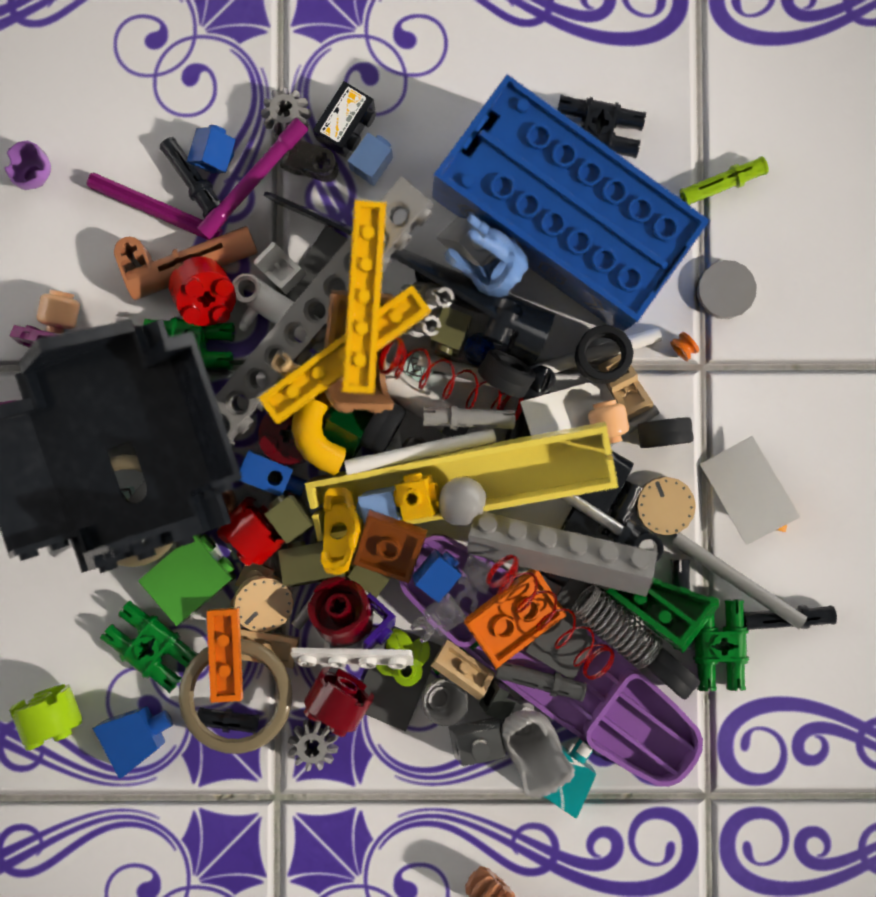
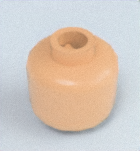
M50 289L49 293L42 294L40 297L37 320L46 325L45 331L63 334L64 329L76 327L80 303L74 299V294Z
M616 399L593 404L594 409L588 413L589 423L606 422L610 444L622 441L621 435L630 430L625 406L621 403H616Z

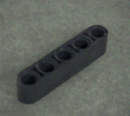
M612 450L618 488L579 495V497L606 514L634 465L633 462ZM572 507L560 530L594 537L600 524ZM539 571L544 578L562 588L570 580L567 577Z

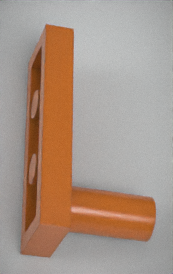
M239 608L207 610L210 701L211 703L242 701L243 680Z

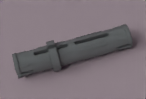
M505 662L497 668L495 679L548 692L553 697L560 695L583 702L587 690L586 682L562 677L561 673H545Z

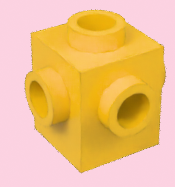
M421 472L404 475V480L395 485L396 489L394 490V501L396 506L400 507L403 522L433 517L439 510L440 489L437 482H433L432 475L422 476Z

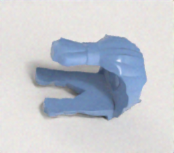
M471 213L467 217L468 222L484 235L471 228L468 231L470 239L494 254L496 259L482 267L472 264L459 252L448 247L444 255L445 260L449 265L461 270L465 276L470 278L480 292L495 297L509 295V290L521 281L522 275L528 270L527 257L514 238L509 239L508 236L499 230L489 228L486 223L480 221Z

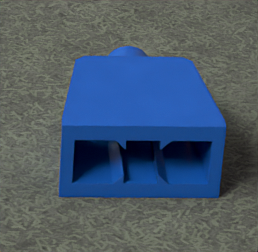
M250 449L240 469L242 479L239 481L281 496L285 490L301 497L305 488L304 483L307 482V480L292 474L293 467L275 462L269 457ZM275 471L280 473L282 478L277 483L268 479L269 473Z
M143 706L108 718L93 727V730L120 779L165 743V738L161 732L172 727L173 721L166 710L152 716L149 708Z

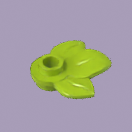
M394 628L392 635L387 640L386 649L412 650L413 665L410 666L412 673L410 676L405 677L402 674L403 669H392L388 665H376V668L383 675L393 676L398 684L410 687L417 684L422 677V666L430 657V645L426 637L412 642L405 632Z

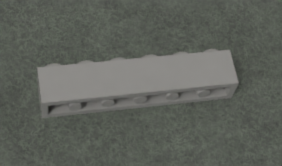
M487 512L474 517L469 532L467 554L496 561L507 555L514 554L518 558V566L642 596H647L653 581L657 552ZM511 559L505 563L513 564L514 559Z

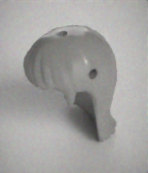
M522 710L516 711L505 718L501 727L502 742L521 776L525 797L541 798L542 796H548L549 793L557 792L558 788L564 786L565 783L571 782L575 769L573 764L563 754L558 734L544 714L536 711Z

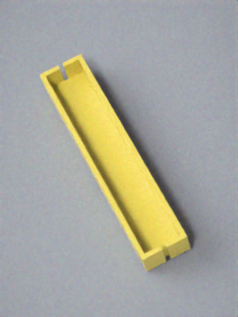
M606 422L500 441L347 475L346 471H342L336 475L316 476L304 483L310 510L316 509L324 503L326 491L336 487H344L352 492L357 510L358 497L369 490L395 486L404 480V475L414 472H421L422 476L432 475L433 482H437L440 492L447 482L456 477L472 478L481 484L486 493L483 512L618 488ZM320 508L312 515L317 541H323L325 511L323 508ZM438 511L433 517L404 522L413 525L443 518ZM359 517V520L362 521V530H363V527H364L363 518L361 519V518ZM344 524L335 525L331 529V537L333 539L344 537L347 527Z

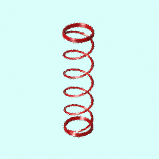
M397 337L383 348L379 358V371L381 374L387 375L398 365L394 374L395 380L400 377L408 356L415 351L426 353L428 369L421 377L418 386L419 390L426 386L430 369L439 362L450 364L452 378L443 391V400L449 398L453 390L455 378L459 374L464 372L471 373L475 378L476 387L467 398L465 409H471L474 406L478 395V388L482 384L487 383L484 381L478 385L477 376L472 370H463L455 375L454 367L448 359H440L431 365L430 356L424 348L414 349L406 355L405 344L400 337ZM398 341L396 356L389 368L384 371L386 355L393 343ZM451 384L450 390H449L447 396L445 397V393H446V391H447L449 385ZM498 390L499 396L493 402L490 409H493L499 400L496 410H504L512 396L506 395L501 403V397L505 393L501 394V391ZM475 392V396H474V399H473V401H472V404H471L470 407L468 408L469 400H470V398L472 397L473 393ZM523 397L519 398L518 408L515 413V422L517 421L522 412V406L520 401H524Z
M514 554L507 555L497 561L487 575V584L491 588L500 586L497 591L499 595L508 589L514 578L525 574L531 575L535 580L534 592L520 603L517 613L523 612L532 602L534 596L540 593H550L555 601L553 611L538 622L536 631L544 629L551 621L554 613L558 611H568L571 613L574 619L573 627L558 638L555 643V649L562 648L569 641L574 630L587 629L592 635V644L576 656L573 666L577 667L584 663L583 675L588 680H595L603 676L614 662V651L606 644H594L595 636L593 630L589 627H575L576 617L572 610L566 608L556 610L557 598L552 591L536 592L538 585L536 575L531 572H523L516 575L518 558ZM514 559L509 571L498 581L491 583L495 572L505 562ZM527 600H529V601L527 602V604L520 610V608L522 607V605H523ZM547 617H549V619L546 621V623H545L542 627L539 628L540 624H541ZM570 633L567 639L560 646H557L559 641ZM595 646H603V647L597 649L596 651H594V652L590 655V653L592 652L593 647H595ZM590 649L585 658L576 664L577 659ZM609 651L610 659L605 667L594 675H587V670L592 660L600 653Z

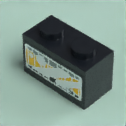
M343 81L313 129L316 140L346 158L349 151L354 152L361 140L360 134L364 127H370L376 117L374 99Z

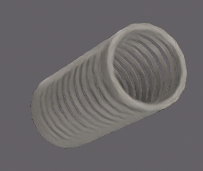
M593 584L586 588L574 602L571 610L574 612L575 617L582 619L583 624L587 623V627L592 628L593 632H597V636H602L604 641L607 640L608 645H612L613 649H617L618 653H622L624 658L627 657L628 661L632 662L633 666L637 669L646 668L660 653L663 645L662 639L656 637V634L651 633V630L646 629L645 625H641L640 621H636L635 617L626 612L625 608H621L620 604H616L615 600H611V597L606 595L604 591H601L597 585ZM592 591H594V592L592 593L591 597H590V598L583 604V606L577 611L579 605H580L581 602L584 600V598H585L589 593H591ZM601 601L599 607L595 610L591 617L585 621V618L588 615V613L593 609V607L598 602ZM607 604L605 610L601 613L597 620L590 625L592 619L596 616L599 610ZM610 609H612L609 616L602 622V624L597 629H595L597 623ZM617 613L615 619L607 626L605 631L600 634L601 629L606 625L609 619ZM622 617L621 622L612 630L610 635L605 638L606 633L613 627L616 621ZM628 620L626 626L618 633L616 638L612 642H610L611 637L614 636L615 633L620 629L622 624ZM633 625L632 629L624 636L619 645L615 647L616 642L623 636L627 628ZM638 629L637 633L629 640L624 649L620 651L621 646L630 638L633 631ZM643 633L642 638L639 639V640L635 643V645L631 648V650L629 651V653H628L627 655H625L626 650H628V649L632 646V644L635 642V640L637 639V637H638L640 634ZM649 636L647 642L640 647L634 658L630 659V656L639 648L643 640ZM652 645V647L650 648L649 652H648V653L645 655V657L640 661V659H641L642 655L644 654V652Z

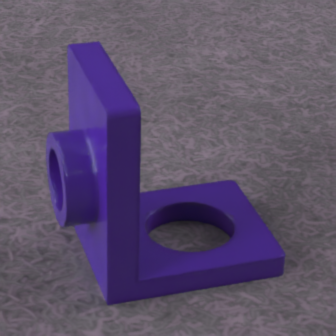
M369 593L367 597L373 611L383 621L363 641V649H372L377 643L380 645L384 644L392 635L393 631L391 628L395 625L396 616Z

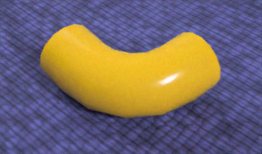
M313 399L293 414L291 430L294 443L307 462L326 473L336 475L344 462L346 448L332 443L325 437L322 423L328 406Z

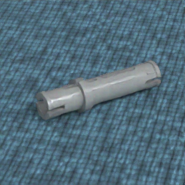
M451 405L450 408L423 406L422 424L423 426H445L455 430L457 427L514 429L515 410L458 408L457 405Z

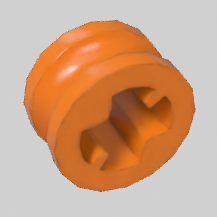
M685 332L679 334V339L670 341L674 351L685 361L691 359L692 353L697 354L699 352L696 342Z

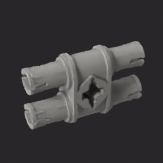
M415 282L411 285H413L430 308L431 313L405 331L403 335L414 337L434 336L439 332L434 330V328H441V322L436 315L440 307L445 308L452 304L447 300L454 299L453 292L447 287H440L437 283ZM410 284L403 285V286L401 287V289L406 290V289L409 288L411 285H410Z

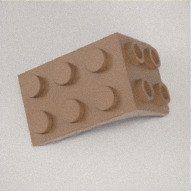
M331 290L324 349L345 334L348 291ZM381 293L380 308L395 297L392 294ZM383 348L376 355L374 395L342 393L341 378L324 391L333 408L340 412H352L354 409H362L373 413H382L384 410L393 409L394 401L387 390L386 376L380 373L378 367ZM385 358V361H384V371H385V365H386V358Z

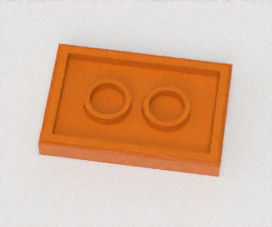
M529 569L527 571L537 577L538 585L536 592L552 591L538 570ZM521 575L511 583L504 593L496 594L462 619L496 669L567 616L565 611H558L554 613L551 621L544 629L536 631L538 622L553 611L555 601L550 593H540L534 596L529 606L523 612L517 613L520 603L534 592L535 580L531 575ZM527 600V601L522 605V607L520 608V610L527 604V602H528L529 600ZM557 600L556 610L563 609V607ZM547 617V618L540 624L539 628L542 627V626L546 623V621L549 619V617Z

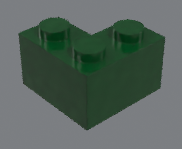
M330 407L323 419V423H325L322 427L323 434L332 443L346 448L344 460L355 458L361 449L360 439L374 414L373 412L362 409H354L352 412H340L333 407Z

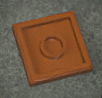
M369 510L352 564L409 584L428 530Z

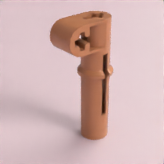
M248 226L241 227L181 251H178L177 248L173 249L171 255L155 261L152 260L147 249L135 237L129 236L120 239L114 248V256L124 283L134 301L169 288L171 273L175 268L177 270L182 266L183 262L189 258L208 257L216 261L221 267H224L258 253ZM132 254L140 263V267H136L131 261L133 259Z

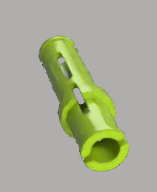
M760 156L740 166L739 164L732 165L728 171L686 188H681L679 190L680 198L690 205L732 187L740 188L745 185V182L768 174V163L763 156Z

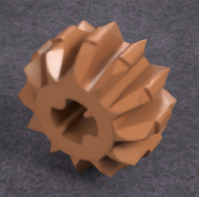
M480 866L476 872L474 871L470 875L469 880L465 884V891L469 897H515L514 892L503 879L486 867Z

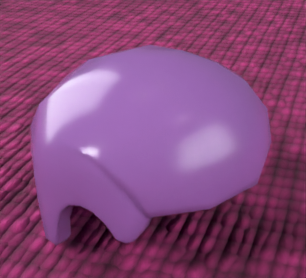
M28 140L17 142L8 149L7 155L10 163L4 169L12 184L23 190H31L43 186L51 172V164L46 153L37 144Z

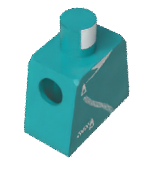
M579 738L571 751L561 745L563 754L573 764L575 769L571 782L559 787L557 792L543 796L575 819L578 817L596 777L594 768L586 762L594 750L581 738Z

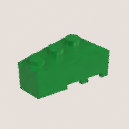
M654 577L647 596L609 588L606 591L611 600H615L616 604H620L622 608H625L627 612L682 654L719 607L718 598L708 597L684 587L674 586Z

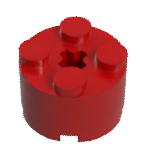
M192 257L185 260L184 264L177 270L175 268L169 279V292L184 321L197 326H211L228 321L236 303V291L225 270L216 261L208 257Z
M246 497L229 514L230 524L221 526L217 530L220 539L227 544H231L238 551L237 557L247 566H250L252 563L257 565L264 564L285 544V541L265 516L269 509L265 505L258 508L253 504L256 499L252 497Z

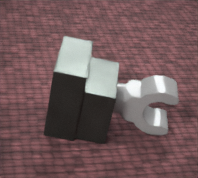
M495 678L492 679L485 696L479 702L486 715L503 721L511 713L521 711L525 707L534 709L533 704L526 699H514L503 682Z

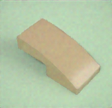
M621 354L598 365V370L601 372L612 371L620 363ZM630 365L622 377L606 384L612 397L616 399V403H621L625 406L628 420L653 408V402L638 381V374L632 365Z

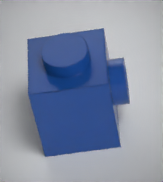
M217 125L196 128L187 162L211 174L226 173L228 165L234 156L233 148L236 139L226 135V130Z
M434 549L412 575L413 581L418 588L439 603L462 576L457 566L459 561L447 551L441 554Z

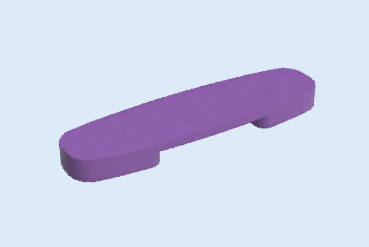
M432 534L425 537L412 575L432 551L436 549L441 554L447 551L459 561L457 566L462 576L439 603L418 588L412 576L409 584L399 580L402 592L455 645L462 647L474 659L493 671L496 676L497 669L492 665L481 647L478 646L473 650L469 647L476 640L462 621V619L497 594L500 586L491 588L486 582L489 571L496 563L488 558L467 554L468 546L446 535ZM500 567L493 575L491 583L498 581L508 571ZM587 630L588 635L592 637L591 633ZM594 633V640H596L594 644L608 645V643ZM529 645L506 661L545 673L554 674L557 672L526 653L525 651ZM610 645L608 646L614 651L615 658L611 668L603 676L595 680H588L583 675V663L574 678L575 681L587 683L583 702L560 695L553 697L548 692L501 680L551 719L587 742L593 750L656 786L669 787L680 783L689 775L702 754L703 738L699 728L666 694ZM595 646V647H593L592 652L590 653V655H591L594 651H596L597 649H599V648H601V647H603V646ZM609 651L600 653L592 660L588 667L587 675H594L605 667L610 659Z

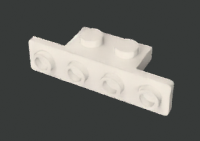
M372 627L370 633L363 639L348 646L335 647L325 641L324 648H291V656L294 662L302 667L328 664V666L333 668H344L346 664H351L365 669L375 668L376 665H388L392 669H404L406 666L413 665L412 650L385 649V643L382 645L377 643L372 649H363V641L377 627Z

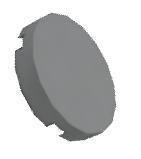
M723 260L712 264L701 274L697 283V298L708 314L718 319H731L742 315L752 306L756 297L757 285L753 274L745 265L736 261Z

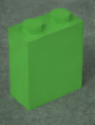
M206 534L193 536L194 543L175 548L138 580L176 627L189 619L237 577L233 572L235 570L234 565L225 556L221 558L214 550L216 548L215 543Z

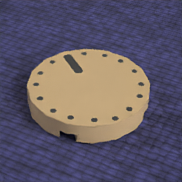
M661 477L652 479L642 487L643 489L637 498L635 507L637 517L644 527L653 533L662 535L677 534L688 527L694 518L696 504L694 495L686 484L679 479Z
M267 574V576H252L241 583L235 592L233 606L234 608H239L240 623L243 627L255 632H268L286 623L292 614L294 601L291 589L283 586L282 579L275 575Z

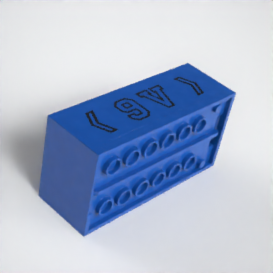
M508 74L500 82L433 175L432 198L458 217L467 218L472 213L480 221L486 223L489 228L499 230L508 236L509 239L514 238L527 257L528 268L609 326L617 327L623 332L640 320L710 222L705 216Z

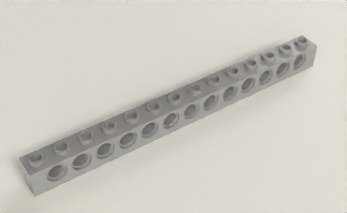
M403 176L398 179L380 201L386 202L385 235L387 241L383 248L382 272L390 265L392 260L389 257L396 249L402 250L412 238L410 235L412 230L417 225L423 226L433 213L430 210L434 206L431 201ZM399 209H405L407 211L406 221L403 224L395 225L393 222L394 213ZM352 235L215 396L221 417L225 418L228 422L226 432L232 448L236 444L233 441L239 433L244 434L253 425L254 420L252 417L258 410L262 412L266 409L258 397L283 380V377L271 367V362L276 352L282 349L296 365L302 366L311 357V348L317 342L321 344L325 341L331 290H333L335 282L342 279L346 285L345 291H348ZM318 303H322L326 309L325 316L320 320L314 316V307ZM299 326H302L306 332V337L301 343L296 341L294 337V332ZM260 371L265 374L267 379L266 385L263 388L258 386L256 382V376ZM240 394L247 399L245 410L239 408L237 404ZM145 480L128 499L130 502L139 503L144 499L147 492Z

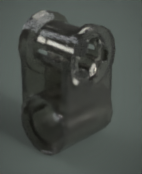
M302 139L291 150L287 151L280 163V167L289 173L306 176L325 183L333 181L339 174V166L331 150Z

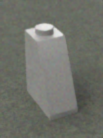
M457 217L437 236V239L447 249L449 247L456 250L474 265L483 267L496 259L494 254L470 239L468 231L474 228L481 235L484 234L472 226L467 218Z

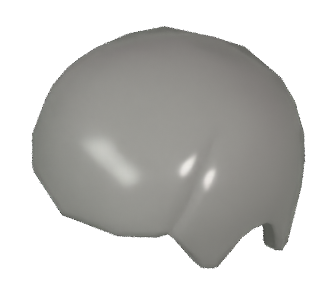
M456 477L442 487L439 494L438 511L444 520L453 525H469L476 515L483 513L486 493L481 484L472 478Z
M437 678L426 685L421 695L422 710L426 717L435 724L454 726L464 719L468 711V695L461 687L448 678Z

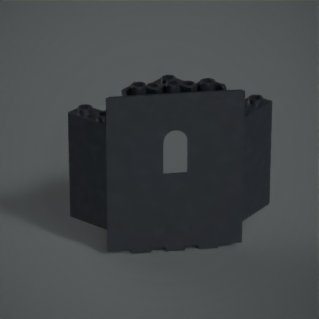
M130 319L39 338L33 343L19 361L21 372L15 375L22 400L0 405V532L9 559L19 556L20 561L38 556V549L50 546L51 551L69 546L68 540L70 539L81 573L99 568L101 574L118 568L117 561L132 556H137L138 561L156 555V548L175 543L176 547L179 548L194 543L193 536L231 523L222 493L232 490V483L241 480L242 476L193 332L168 337L163 319L143 326L134 325ZM131 441L147 487L146 496L139 503H132L124 498L107 451Z

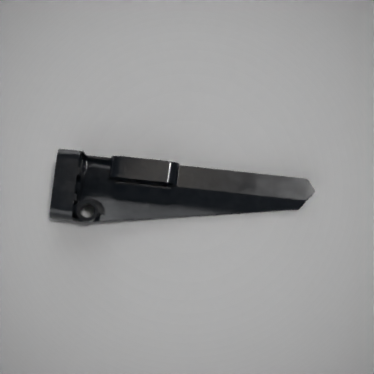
M264 192L265 197L282 207L352 235V227L274 193ZM396 249L391 255L392 258L415 270L416 282L437 283L440 287H447L452 290L454 299L448 301L474 312L485 313L490 316L482 335L485 339L508 347L507 353L528 364L533 365L539 358L555 318L554 312L511 294L502 297L488 296L480 292L472 280L464 274L408 250ZM420 274L426 276L432 281H424L420 277Z

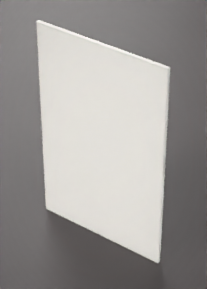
M588 382L520 401L530 435L532 436L590 425L588 419L589 411L594 409L593 404L603 402L604 399L599 383Z
M753 435L700 464L746 545L801 517Z

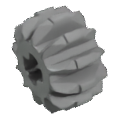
M284 87L280 95L272 90V100L264 98L263 103L266 108L261 110L262 117L266 119L264 126L268 130L272 129V134L276 138L295 117L307 128L309 127L306 119L311 118V111L307 109L309 105L307 99L300 98L299 91L294 90L289 95L288 89ZM288 111L290 115L284 117L283 112Z
M309 719L304 720L303 728L298 725L295 726L293 732L296 736H290L288 739V743L294 746L289 750V755H298L295 761L296 766L301 765L303 761L306 762V771H310L313 764H315L319 771L322 770L324 762L328 764L333 762L332 754L337 753L339 746L333 744L337 741L338 736L334 733L328 735L330 732L329 726L326 725L324 729L321 728V721H315L314 726H312ZM316 740L319 743L318 747L316 748L315 746L314 749L309 748V743Z

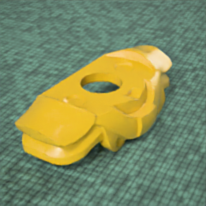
M344 487L330 488L324 495L323 509L325 516L321 564L326 573L339 575L349 570L358 537L362 532V521L359 520L352 492ZM337 524H344L347 527V532L341 539H333L331 537V529Z

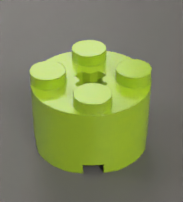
M65 684L42 690L33 694L34 698L29 700L28 704L23 699L9 709L26 751L41 746L45 740L53 738L54 741L67 738L72 734V728L83 723L81 712L69 684L66 687Z

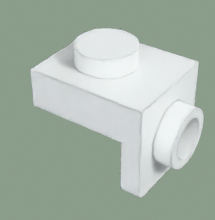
M272 242L254 260V264L286 295L306 275L305 271L286 255L275 242Z

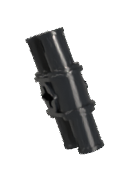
M560 95L557 108L559 112L564 115L582 118L581 121L584 123L581 125V128L617 154L632 157L633 159L637 158L640 148L638 146H640L641 140L616 136V133L613 131L616 126L642 131L646 112L621 108L619 102L613 104L593 100V97H587L586 100ZM598 119H600L599 124H601L600 129H602L600 130L599 134H597L595 124L597 123Z

